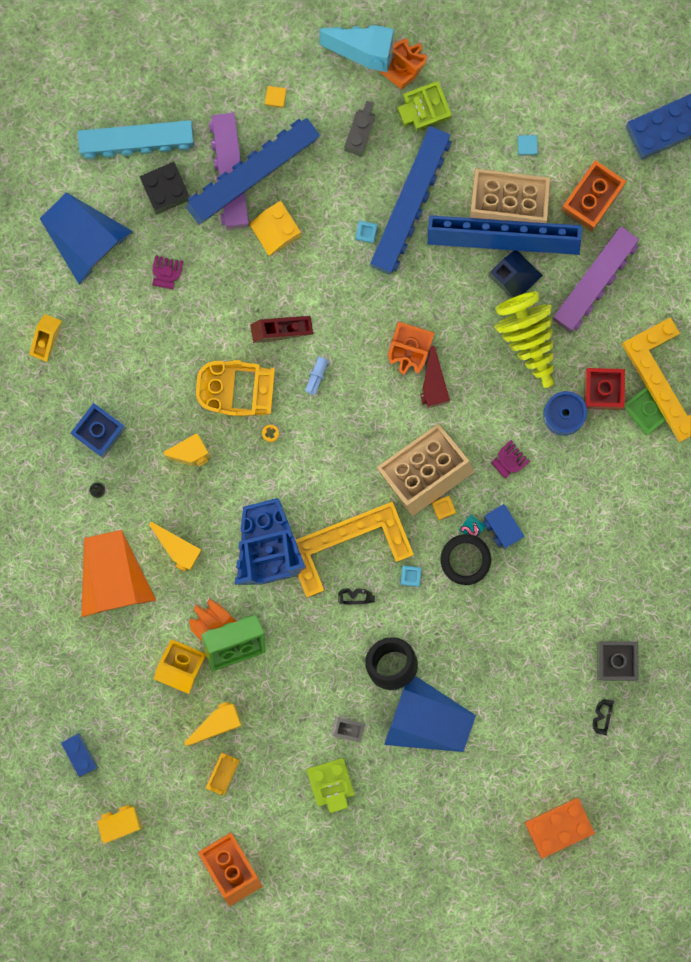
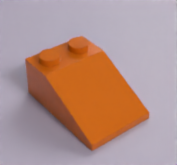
M231 832L198 852L229 907L263 887Z

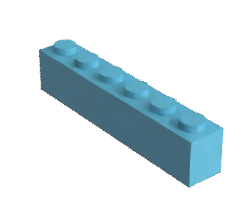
M191 120L78 131L79 153L85 159H95L97 155L110 158L119 153H122L123 156H131L134 154L133 152L140 151L141 154H151L152 150L170 152L173 148L186 151L190 150V147H194Z

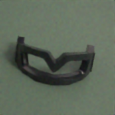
M345 588L338 593V603L344 605L375 603V596L366 589H355L352 592L349 588ZM349 593L350 597L354 599L358 593L366 594L365 601H344L343 594Z
M603 699L596 706L595 712L598 717L593 719L595 733L607 736L614 704L613 700ZM603 705L609 707L605 728L599 729L597 721L605 718L600 709Z

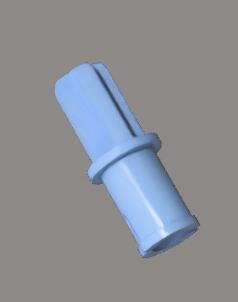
M317 357L305 390L308 394L315 395L317 393L321 380H324L323 374L329 363L327 359Z

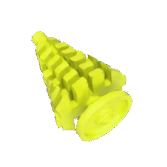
M537 291L524 293L500 303L495 308L497 314L501 316L513 315L495 324V330L498 333L503 332L502 338L506 342L512 341L509 346L513 351H519L517 356L521 360L529 359L524 363L528 369L537 368L532 374L536 378L542 379L543 387H552L554 381L550 374L553 372V365L547 364L553 360V353H545L553 348V342L548 340L552 337V329H546L552 325V317H547L552 312L551 305L544 304L526 309L538 302L540 296Z

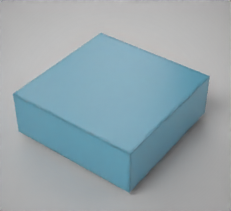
M537 135L518 136V155H537Z
M359 221L355 240L374 244L378 224Z
M403 565L400 585L419 587L422 568Z

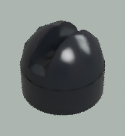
M93 483L90 486V494L95 498H100L105 493V487L101 483ZM101 488L102 492L92 491V489Z

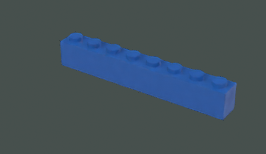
M306 117L302 121L300 119L296 120L291 124L292 128L286 131L284 129L277 134L275 141L269 140L261 146L263 148L261 151L257 152L255 150L249 154L246 162H238L232 167V172L229 174L224 172L217 178L219 181L214 185L212 182L203 188V193L192 195L188 199L189 203L185 208L198 225L205 222L320 137V134Z
M429 126L371 260L370 267L389 275L393 271L397 272L400 265L398 258L400 254L404 255L408 246L405 243L407 237L411 238L415 227L412 225L415 219L419 220L423 210L420 209L422 202H427L430 195L427 192L430 185L434 186L437 179L435 172L437 168L441 169L445 158H442L444 151L448 152L452 141L449 140L451 134Z
M429 215L427 245L580 255L582 225Z

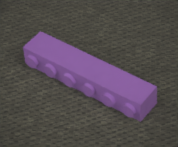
M234 112L212 115V121H209L210 133H214L215 140H211L212 151L217 153V158H213L215 170L219 169V176L224 172L228 174L232 172V167L241 161ZM245 193L224 207V213L221 214L222 225H226L227 230L249 227Z
M620 226L552 320L570 333L573 329L577 331L583 323L581 318L584 314L588 316L593 310L594 306L592 303L595 299L599 301L604 295L605 291L603 288L606 284L611 285L617 277L614 275L618 269L622 270L627 264L626 257L629 254L633 255L638 249L637 242L639 239Z

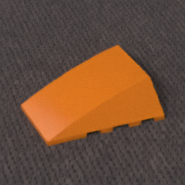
M122 530L84 538L81 617L134 604L156 601Z

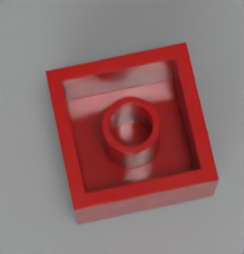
M586 368L584 375V402L587 409L622 410L624 408L625 369Z

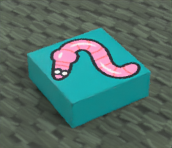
M470 514L459 531L463 534H471L478 537L485 528V524Z

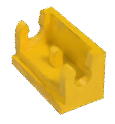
M221 752L206 789L224 796L240 760Z

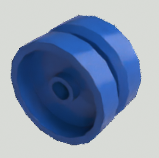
M569 391L553 395L547 402L543 412V419L547 428L560 436H568L577 432L587 417V408L583 399L574 392ZM564 410H566V411H568L567 414H569V415H568V416H564V415L562 414V412H563Z

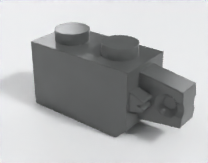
M366 101L364 109L356 111L344 146L345 152L360 157L363 156L374 125L375 114L371 113L374 103Z

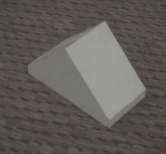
M335 717L331 736L361 743L365 724Z

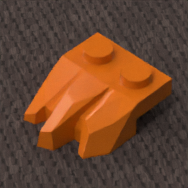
M407 38L393 44V58L388 71H379L401 90L417 77L427 59V55H419L423 48L422 45L418 43L408 46L409 41Z
M398 321L388 352L390 364L399 361V372L405 375L410 366H414V371L419 374L426 362L435 332Z
M210 598L207 602V609L195 604L193 611L199 618L189 620L191 631L201 641V634L207 630L217 629L227 623L237 622L219 603Z

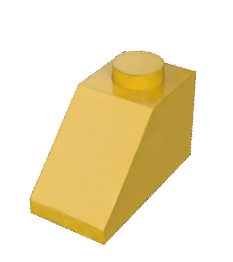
M47 314L43 315L36 326L29 355L46 362L48 361L59 335L62 320Z

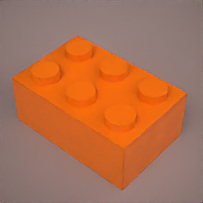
M595 160L564 203L561 211L592 232L627 181Z
M577 797L524 822L542 859L595 834Z

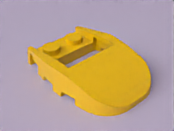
M241 360L209 362L200 369L197 375L196 398L203 408L217 413L233 416L271 414L275 368L267 369L260 367L258 364L241 362ZM235 371L255 372L252 410L232 408Z

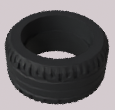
M461 534L453 537L445 544L441 553V567L451 581L460 585H472L481 581L487 575L491 566V553L486 543L479 537L471 534ZM462 543L475 545L482 554L480 569L470 576L457 574L451 568L449 561L451 551Z
M387 637L370 647L366 655L365 666L368 675L375 685L382 689L393 691L406 687V685L411 683L418 670V660L414 650L406 641L397 637ZM391 652H400L407 656L406 664L399 673L385 676L377 672L378 662L384 655Z

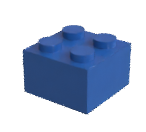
M93 403L70 434L101 458H104L126 427Z

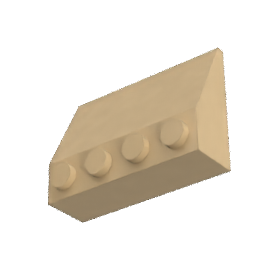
M475 169L469 218L547 223L550 178Z
M439 423L377 467L412 517L474 473L470 461Z

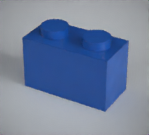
M505 504L484 516L485 521H483V524H485L488 531L492 530L496 536L493 540L499 548L502 546L503 549H506L524 537Z
M80 733L61 742L79 777L98 768Z

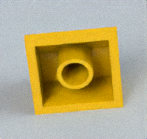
M282 201L264 210L249 224L269 256L301 237L299 228Z
M197 433L164 451L168 460L190 466L198 465V467H201L208 463V458H210Z
M171 639L158 663L153 679L189 694L206 654Z
M128 804L118 808L119 813L112 815L111 812L100 816L101 820L97 821L103 844L143 828L135 806L130 808Z

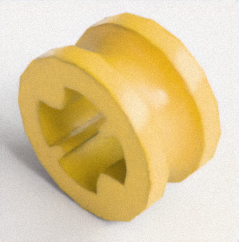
M266 425L262 430L263 439L267 442L276 441L279 437L278 428L274 425ZM269 428H271V431L273 429L276 431L272 439H270V436L268 438L265 436Z

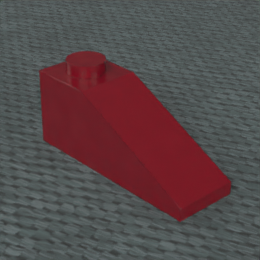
M311 316L260 319L250 324L253 343L271 342L314 334Z
M431 346L422 389L423 393L420 394L422 405L426 404L427 409L450 402L435 346Z

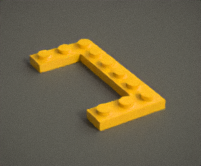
M670 317L623 342L622 346L680 443L691 437V415L687 416L650 353V350L680 334Z
M393 502L295 540L306 566L298 574L306 598L324 591L311 558L312 554L380 527L383 529L395 562L414 556Z

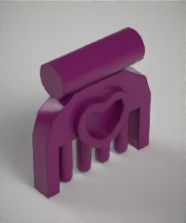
M155 255L152 269L153 275L156 278L153 279L152 285L174 290L175 282L173 281L178 280L180 277L183 261L180 260L177 272L178 260L175 261L174 269L172 270L173 259H170L168 266V258H165L164 266L161 268L163 257H160L157 267L159 256Z
M512 440L500 449L498 459L495 458L491 462L505 479L510 475V472L516 473L530 462L528 459L520 467L518 466L526 459V456H523L516 463L523 453L520 452L517 456L515 455L519 448L509 453L516 447L515 444L505 451L513 443Z

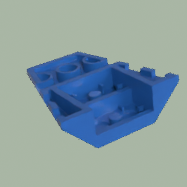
M67 192L39 218L79 285L93 272L92 268L117 243L120 245L133 232Z
M275 498L243 507L240 530L242 537L238 548L240 549V554L236 565L238 572L234 584L262 585L295 577L301 573L306 566L280 499Z
M415 676L411 683L403 688L384 745L464 752L476 715Z

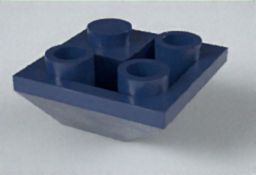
M512 251L489 274V277L511 298L526 293L543 276L518 251Z

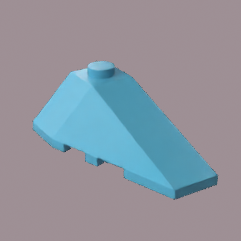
M370 25L369 28L353 26L352 29H343L342 27L320 28L319 45L369 69L383 72L388 71L393 58L394 29L377 25Z

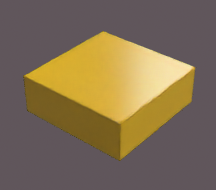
M268 86L265 106L284 108L286 88Z
M450 496L432 502L438 521L456 514Z

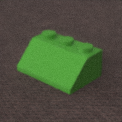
M256 615L244 617L240 621L227 623L223 627L210 629L201 634L202 644L211 672L266 652L264 632Z

